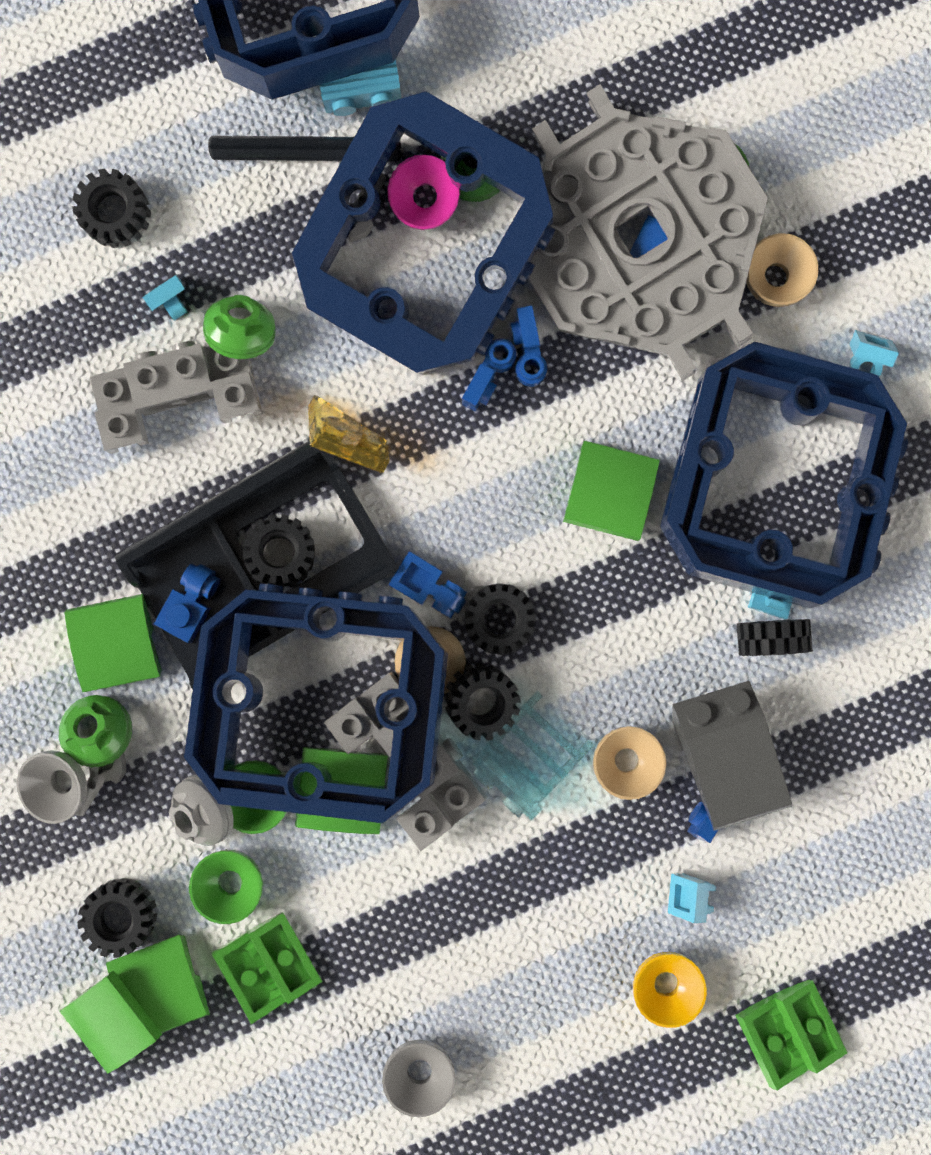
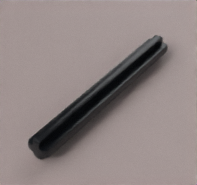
M211 136L209 137L208 151L213 160L342 161L354 137ZM401 140L397 144L389 161L401 160Z

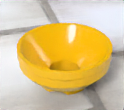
M660 952L645 959L639 966L634 976L633 996L639 1011L648 1021L665 1028H677L688 1024L698 1016L705 1004L707 988L703 974L691 959L680 953ZM669 972L676 976L677 985L672 992L660 993L655 989V979L659 974Z

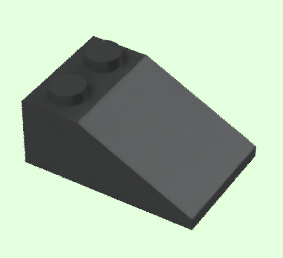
M750 681L673 704L672 723L714 831L792 807L793 804L769 728Z

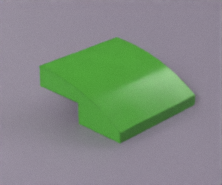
M583 441L563 522L639 541L646 521L660 460Z
M143 594L71 608L64 612L70 649L82 692L160 677L162 668L152 639L154 628Z
M303 747L302 763L317 762L323 764L329 770L332 780L385 786L388 756L383 753L351 752L347 754L342 749ZM307 771L300 779V787L305 793L311 795L317 787L315 776ZM296 813L295 826L298 828L342 833L380 834L381 823Z
M283 912L264 921L211 953L251 1024L283 1003H291L322 982Z
M184 935L174 936L106 962L108 974L111 971L117 974L162 1033L210 1015L201 978L194 973Z
M111 971L59 1011L107 1074L134 1058L156 1042L162 1035V1032L114 971Z
M806 980L783 989L735 1015L769 1087L776 1091L808 1070L816 1074L848 1053L812 980Z

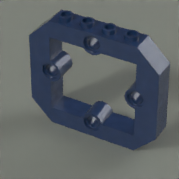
M198 0L199 3L192 5L200 30L207 29L209 37L202 38V42L210 64L217 62L225 79L271 100L393 63L420 18L418 0H381L380 3L332 18L321 7L307 6L300 9L293 16L291 22L292 30L246 44L238 17L242 7L241 0Z
M427 91L370 107L292 251L307 309L418 374H425L473 361L477 354L484 356L489 344L495 338V335L490 333L497 319L504 321L515 303V300L510 298L517 284L524 286L536 266L530 262L538 248L545 251L556 229L551 227L553 212L539 157ZM403 134L446 158L445 165L452 184L459 188V190L465 192L474 191L480 188L484 182H487L522 203L493 256L482 260L477 266L474 274L476 286L444 342L407 321L409 305L406 299L396 290L382 287L372 291L366 297L327 274L355 221L367 222L378 213L381 205L380 196L374 186ZM464 159L474 160L478 164L476 171L470 176L464 177L456 172V168L460 161ZM356 190H365L368 195L366 203L359 208L350 207L349 199L351 194ZM494 269L503 271L507 277L503 287L492 290L485 285L484 279L489 271ZM386 299H393L397 304L396 314L389 320L381 319L378 314L379 305Z
M754 341L709 366L699 377L660 528L688 575L806 608L823 605L870 578L880 565L881 551L878 550L881 535L886 533L891 517L890 513L887 512L889 499L895 495L900 478L896 474L898 461L904 457L908 447V438L904 437L907 422L878 375ZM734 389L779 401L782 416L793 425L803 426L809 424L822 413L863 424L849 483L840 490L837 496L841 517L829 565L793 555L791 540L786 534L778 530L764 531L748 542L699 529L711 478L726 468L734 457L732 442L723 434ZM798 395L808 397L811 401L812 409L802 407L799 404ZM702 448L713 449L717 454L718 462L712 464L705 461L701 454ZM858 489L865 491L868 495V506H864L858 501ZM762 543H767L774 549L775 558L773 562H769L761 556L760 546Z
M260 584L259 591L245 590L201 626L184 753L185 760L218 804L375 823H385L434 784L448 653L414 610L409 606L403 605V598L379 596L378 603L363 601L362 594L339 592L338 599L323 597V590L299 588L298 595L283 593V586ZM333 609L337 616L336 624L329 630H323L319 624L320 616L324 611ZM252 625L304 630L310 632L315 637L327 641H336L345 635L404 641L398 689H390L384 692L378 698L375 707L379 722L385 728L393 730L387 786L332 780L329 770L323 764L317 762L297 764L291 767L286 775L234 769L241 713L254 710L261 703L263 697V686L260 680L254 675L246 673ZM241 681L246 687V695L240 703H236L231 696V690L235 683ZM397 698H403L409 707L408 715L400 722L395 721L389 714L390 704ZM306 771L312 773L317 780L316 790L311 795L305 793L300 787L301 776Z

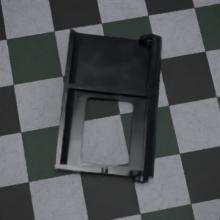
M320 434L115 554L116 563L122 574L133 587L138 588L144 595L145 601L155 618L158 617L173 589L186 594L185 586L180 584V580L190 564L193 563L196 566L203 564L214 570L216 577L220 578L221 581L217 591L210 599L204 597L200 600V603L211 608L203 622L204 624L245 590L259 591L260 584H263L260 581L257 583L245 566L243 547L238 539L239 532L316 486L329 482L332 484L363 537L364 544L357 551L285 593L298 595L299 588L323 590V597L338 599L339 592L359 593L399 569L338 465L337 461L343 458L331 437L324 441ZM252 625L248 657L293 632L294 629ZM162 629L189 678V685L193 690L200 630L192 643H186Z

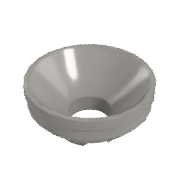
M50 750L33 755L22 764L17 776V792L20 801L30 815L42 822L50 824L62 823L72 818L86 801L88 788L85 774L81 766L72 757L63 752ZM59 770L65 771L71 777L72 787L70 791L62 789L57 783L56 776Z
M197 775L187 777L175 787L171 799L169 818L180 837L204 846H212L228 838L232 832L234 821L230 805L218 804Z
M412 1040L401 1044L389 1056L383 1069L382 1084L387 1100L396 1110L411 1117H426L439 1112L446 1106L454 1092L456 1077L452 1061L444 1049L427 1040ZM415 1060H424L431 1066L432 1072L425 1080H415L409 1075V1065Z

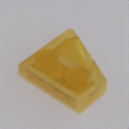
M314 395L308 406L310 446L384 473L390 462L387 440L324 399Z

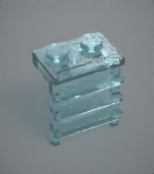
M538 691L523 703L519 716L513 715L511 717L515 721L512 728L505 724L502 728L506 733L502 736H499L497 733L493 735V740H488L486 745L472 757V764L477 768L473 775L489 790L495 785L506 796L502 802L514 815L520 818L524 813L531 821L543 809L540 802L594 746L588 739L577 750L533 708L543 697ZM526 714L536 721L572 756L562 767L517 725ZM510 731L555 772V775L546 784L501 742Z

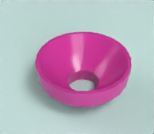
M416 155L400 163L393 171L388 184V201L396 217L405 225L419 230L434 229L447 222L458 206L460 191L459 188L452 184L443 160L430 155ZM429 185L435 189L437 199L431 207L421 208L415 203L414 193L418 187Z

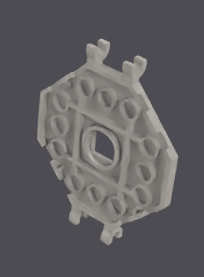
M599 84L587 92L590 100L588 103L598 120L561 144L546 120L532 128L536 141L546 154L543 176L553 212L551 227L556 229L545 251L538 248L530 261L536 266L529 280L560 332L666 355L670 358L681 380L684 381L694 375L697 369L684 349V346L723 322L737 347L752 339L753 332L740 314L739 307L768 197L726 130L713 127L709 129L686 125V122L656 116L652 119L632 115L630 111L615 109L603 87ZM647 208H650L668 239L641 257L633 258L616 228Z

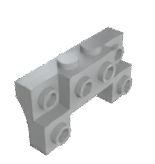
M185 341L173 345V351L157 354L156 351L139 353L134 356V361L124 363V368L89 377L98 409L94 413L104 451L113 454L119 452L118 448L136 443L141 446L149 444L141 414L147 416L215 398L220 420L225 424L232 422V418L250 413H253L255 416L263 414L250 358L233 359L225 357L214 351L209 345L203 347L200 343L195 344L194 341Z
M393 672L388 673L324 722L347 754L374 736L388 756L391 757L393 730L385 728L379 722L375 707L378 698L384 692L390 689H398L399 679ZM397 698L390 704L389 714L395 721L400 722L404 720L408 715L409 707L403 698ZM440 733L434 784L419 795L421 798L397 818V821L420 851L450 830L455 823L487 799V795L459 760L463 757V754L451 738L444 740Z

